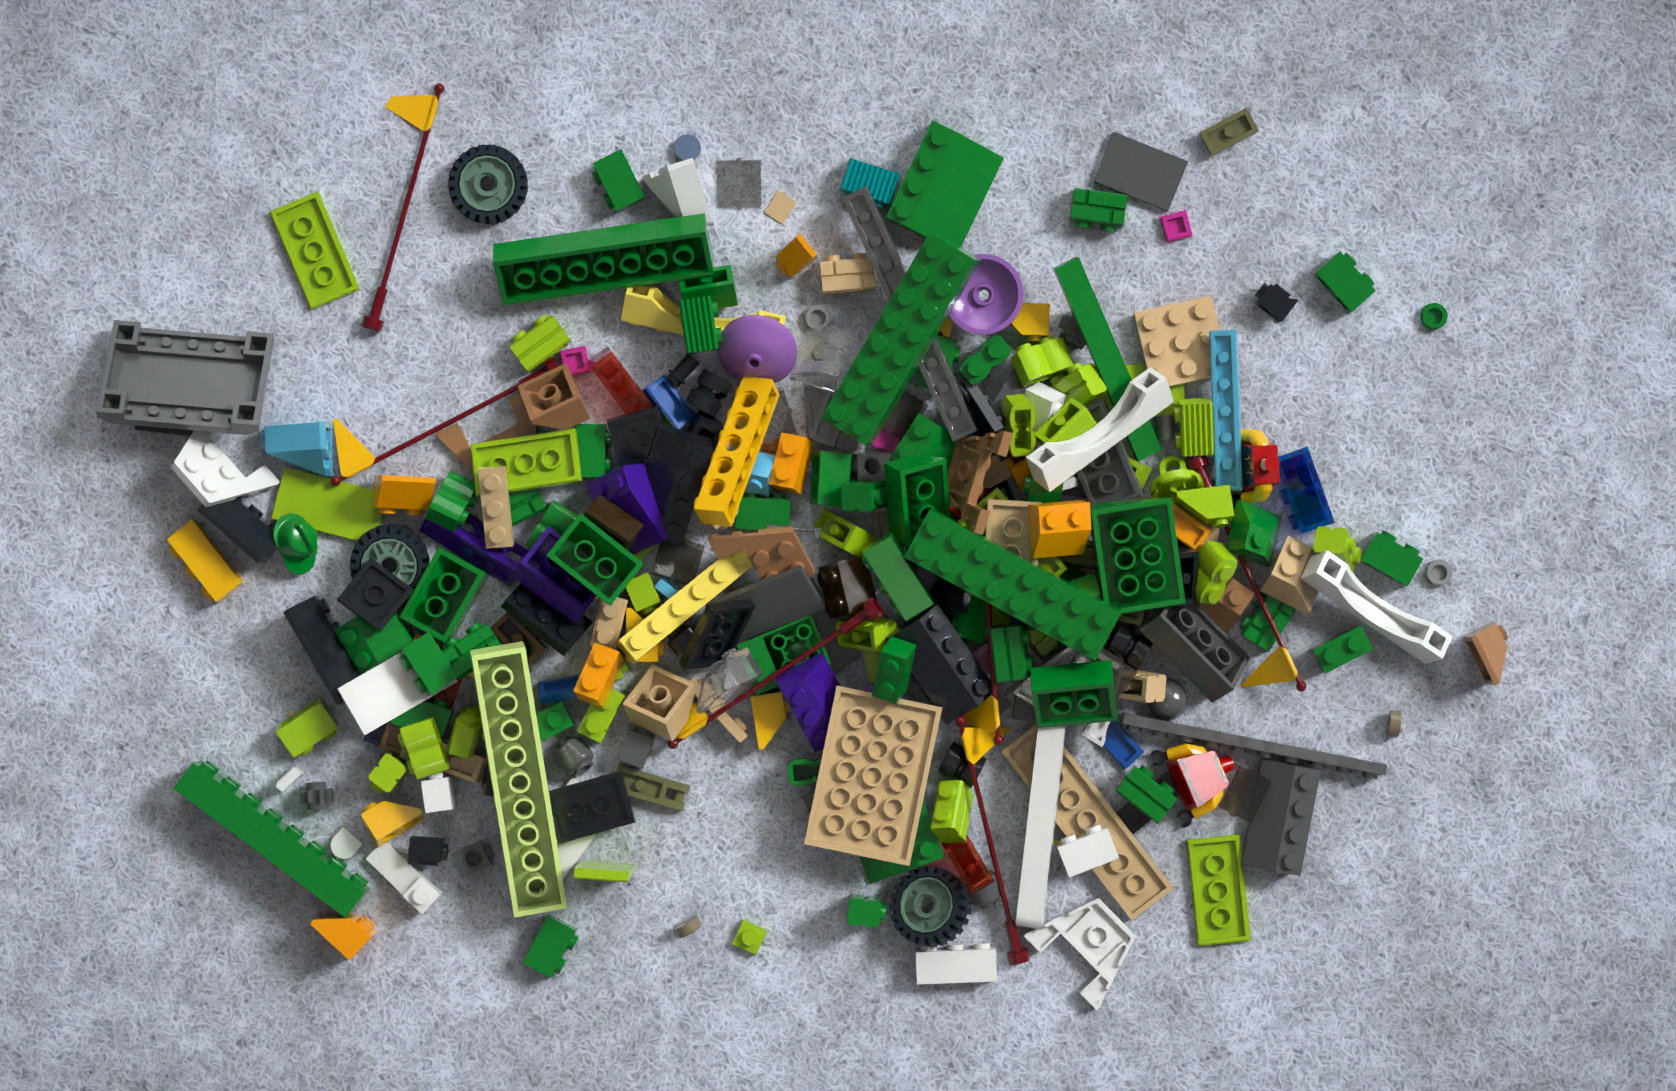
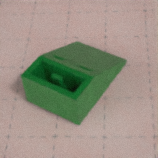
M808 615L738 644L737 648L751 682L755 686L822 640L812 616ZM823 646L811 655H809L808 657H806L805 659H803L802 661H800L799 663H797L796 665H794L793 667L816 656L821 652L825 656L829 665L831 664V661L828 657L825 647ZM776 679L757 690L756 694L758 695L779 686Z

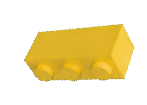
M190 520L167 539L171 544L168 546L170 552L176 559L181 557L186 563L185 571L193 580L198 579L204 586L201 588V591L209 601L214 599L215 602H221L245 583L196 520Z

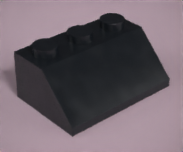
M239 496L235 500L210 507H205L202 504L197 509L199 513L257 563H266L278 549L273 539L275 523L272 521L268 524L261 518L264 513L253 504L248 507L242 501L244 496Z

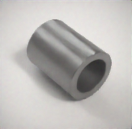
M1174 415L1155 416L1157 439H1175Z

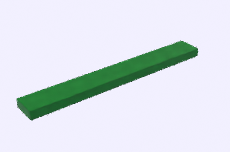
M1074 257L1054 267L1053 270L1099 376L1107 388L1106 392L1114 408L1132 379L1079 257ZM1150 420L1126 436L1137 461L1162 450Z

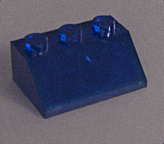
M1308 446L1278 456L1280 483L1282 489L1279 490V495L1283 505H1289L1291 515H1288V520L1292 530H1297L1299 534L1317 529L1318 526L1323 527L1335 523Z

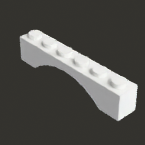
M1151 367L1129 382L1116 406L1093 428L1070 440L1046 442L1029 454L1026 459L1033 480L1049 492L1173 403L1167 378Z
M1328 550L1310 557L1300 578L1301 580L1424 664L1443 659L1453 636L1434 623L1405 613L1380 599L1356 578L1348 564Z

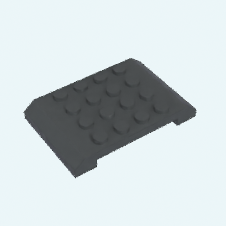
M114 320L97 404V417L112 424L240 435H248L259 431L274 345V333L247 331L246 337L142 328L141 322Z

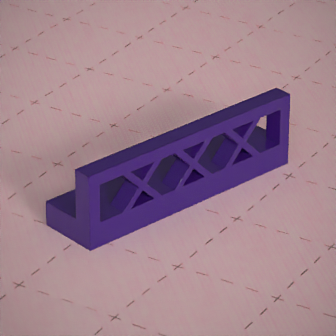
M469 514L466 523L472 525L475 532H467L460 525L453 532L428 519L424 520L419 530L420 532L474 566L487 572L490 576L508 587L515 580L511 575L529 552V550L514 542L513 547L486 548L483 521ZM513 551L521 556L518 563L510 559L506 552Z

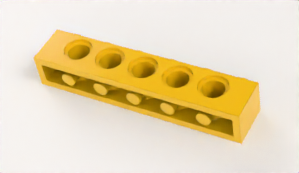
M743 377L740 386L736 388L732 408L727 412L726 424L719 433L717 448L710 458V467L707 474L703 476L699 496L694 500V511L702 524L732 527L780 396L773 379Z

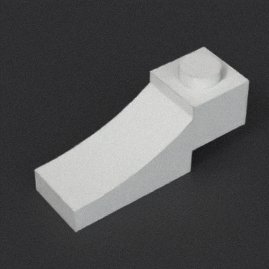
M388 842L379 848L376 847L366 858L421 914H424L442 894L412 863L408 864V860Z

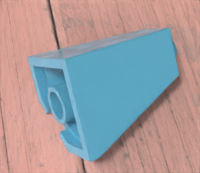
M313 422L264 426V432L260 433L261 448H265V453L325 477L334 476L332 427L330 423Z

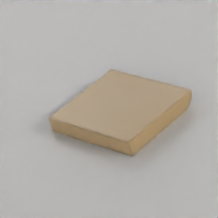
M778 190L764 213L783 224L797 202Z

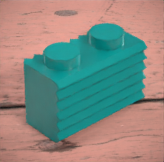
M849 158L840 191L844 192L843 196H847L867 186L877 208L884 209L885 205L891 207L901 174Z

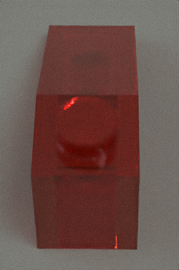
M608 346L587 361L590 368L625 414L653 406Z
M968 835L964 843H941L971 895L995 882Z

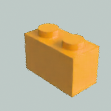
M781 433L769 485L777 491L802 496L815 444L807 437Z
M594 643L573 690L578 699L600 708L604 707L624 661L619 651Z

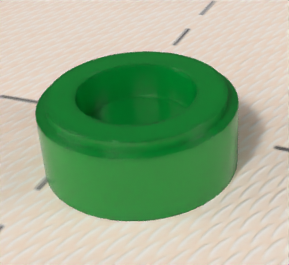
M1438 303L1426 305L1420 313L1421 323L1430 330L1443 327L1448 318L1446 309Z

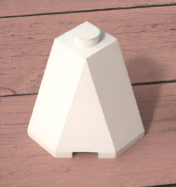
M693 158L660 168L657 175L649 173L643 176L645 184L674 217L705 213L707 226L713 224Z

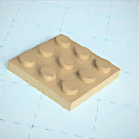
M1212 295L1133 313L1146 370L1151 367L1167 378L1169 387L1211 378L1209 331L1220 330Z

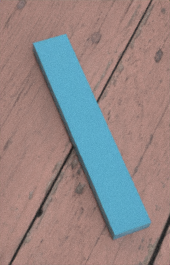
M1237 329L1210 330L1215 486L1230 485V491H1242L1243 466Z

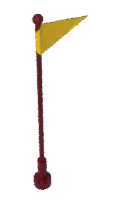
M441 83L434 86L435 95L391 96L385 106L424 131V135L381 286L377 287L369 317L364 316L362 320V327L382 332L384 321L379 319L388 291L386 285L440 94L445 90L444 85Z
M555 357L544 361L546 367L519 380V384L376 458L337 418L333 419L341 476H333L330 480L331 485L339 486L341 481L519 390L518 385L559 367Z
M1205 455L1197 456L1185 462L1188 470H1193L1200 474L1204 488L1214 487L1205 469V466L1209 464ZM1228 525L1224 529L1229 537L1230 527ZM1237 556L1279 644V647L1240 686L1247 687L1296 680V689L1303 692L1306 690L1307 685L1299 676L1245 559Z
M983 488L981 496L978 497L977 504L990 493V488ZM985 601L992 695L981 705L962 716L966 720L965 724L995 733L993 743L996 746H1000L1003 744L1004 739L1000 734L997 682L995 681L989 630L992 627L991 604Z
M871 597L863 603L864 609L842 623L840 629L709 717L692 702L687 723L673 742L668 741V747L670 749L677 748L678 743L842 633L847 634L869 618L876 621L884 616V612L878 602Z
M958 716L955 719V724L960 729L1006 916L1004 923L1011 951L1007 952L1010 965L1022 964L1029 961L1030 957L1028 949L1021 947L1015 919L1011 918L974 764L995 745L993 743L995 733L980 728H965V718ZM1000 728L1001 736L1003 737L1011 728Z

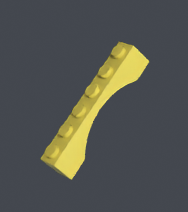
M653 285L627 288L621 321L636 326L651 327L661 332L668 331L680 334L684 337L679 305L666 297ZM761 310L750 314L766 316L785 325L786 316ZM714 317L716 328L721 327V331H723L726 325L739 317Z
M742 550L715 561L624 635L616 644L632 664L636 663L693 614L750 570L753 565L746 552Z

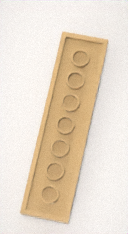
M1037 724L1001 750L1030 790L1038 731ZM1064 746L1055 822L1066 836L1075 834L1076 838L1085 835V829L1100 824L1101 828H1108L1119 858L1095 867L1092 870L1132 921L1174 888Z

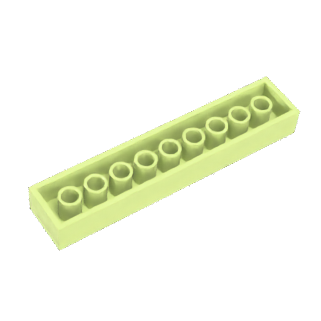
M521 641L469 650L514 918L566 909L565 889L525 645Z

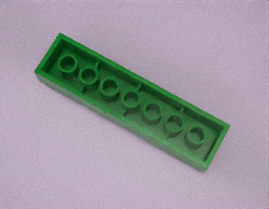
M705 213L493 244V266L503 306L714 275V256Z
M929 232L821 418L865 446L872 445L981 260L938 233Z
M933 508L929 509L904 556L906 559L1094 661L1098 658L1122 613L1116 607L989 540L983 535L972 532L970 528Z
M200 760L191 764L173 789L346 918L355 911L371 889L367 885L369 881L358 872L355 874L350 873L345 869L348 865L336 856L330 858L324 853L326 848L315 840L312 842L306 840L303 837L304 831L294 824L289 826L281 820L284 817L273 808L265 809L260 805L262 800L251 792L247 794L239 789L241 784L230 776L225 778L217 773L220 769L211 761L206 760L204 762Z

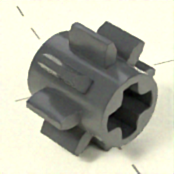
M326 782L306 783V790H300V803H307V810L327 809V802L333 801V788L326 789Z

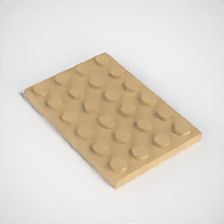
M837 685L804 844L910 866L942 707L900 699L896 705L873 697L871 692Z

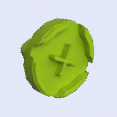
M1169 456L1161 461L1159 465L1160 476L1151 483L1150 493L1151 498L1171 497L1172 503L1175 504L1174 496L1176 491L1204 488V484L1200 474L1193 470H1187L1182 458ZM1171 466L1180 468L1169 472L1166 471Z

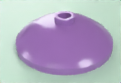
M976 254L974 256L979 258L981 262L949 316L955 324L965 331L979 335L993 334L1008 327L1018 316L1023 304V285L1017 271L1006 260L991 254ZM982 290L988 291L989 297L987 300L979 298V293Z
M746 315L731 321L722 331L723 343L718 344V356L726 371L736 379L742 381L743 377L773 379L774 383H777L786 378L793 370L798 353L796 341L791 332L780 322L762 315Z

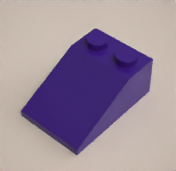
M644 463L623 465L586 483L591 503L599 495H602L644 524L629 550L630 553L635 555L668 539Z

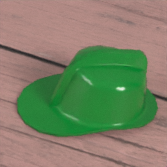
M288 513L281 516L273 529V539L289 571L294 574L307 573L315 564L318 549L316 530L298 514Z

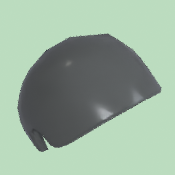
M1166 678L1165 699L1162 702L1147 703L1150 712L1155 717L1164 721L1175 720L1183 714L1187 704V696L1181 683L1171 678Z

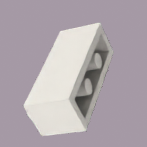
M959 943L947 944V949H937V947L921 945V950H915L917 984L997 982L996 948L990 947V943H974V948H963V944Z

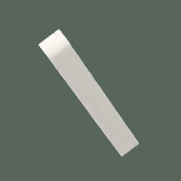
M1066 726L1038 728L1016 926L1043 928Z

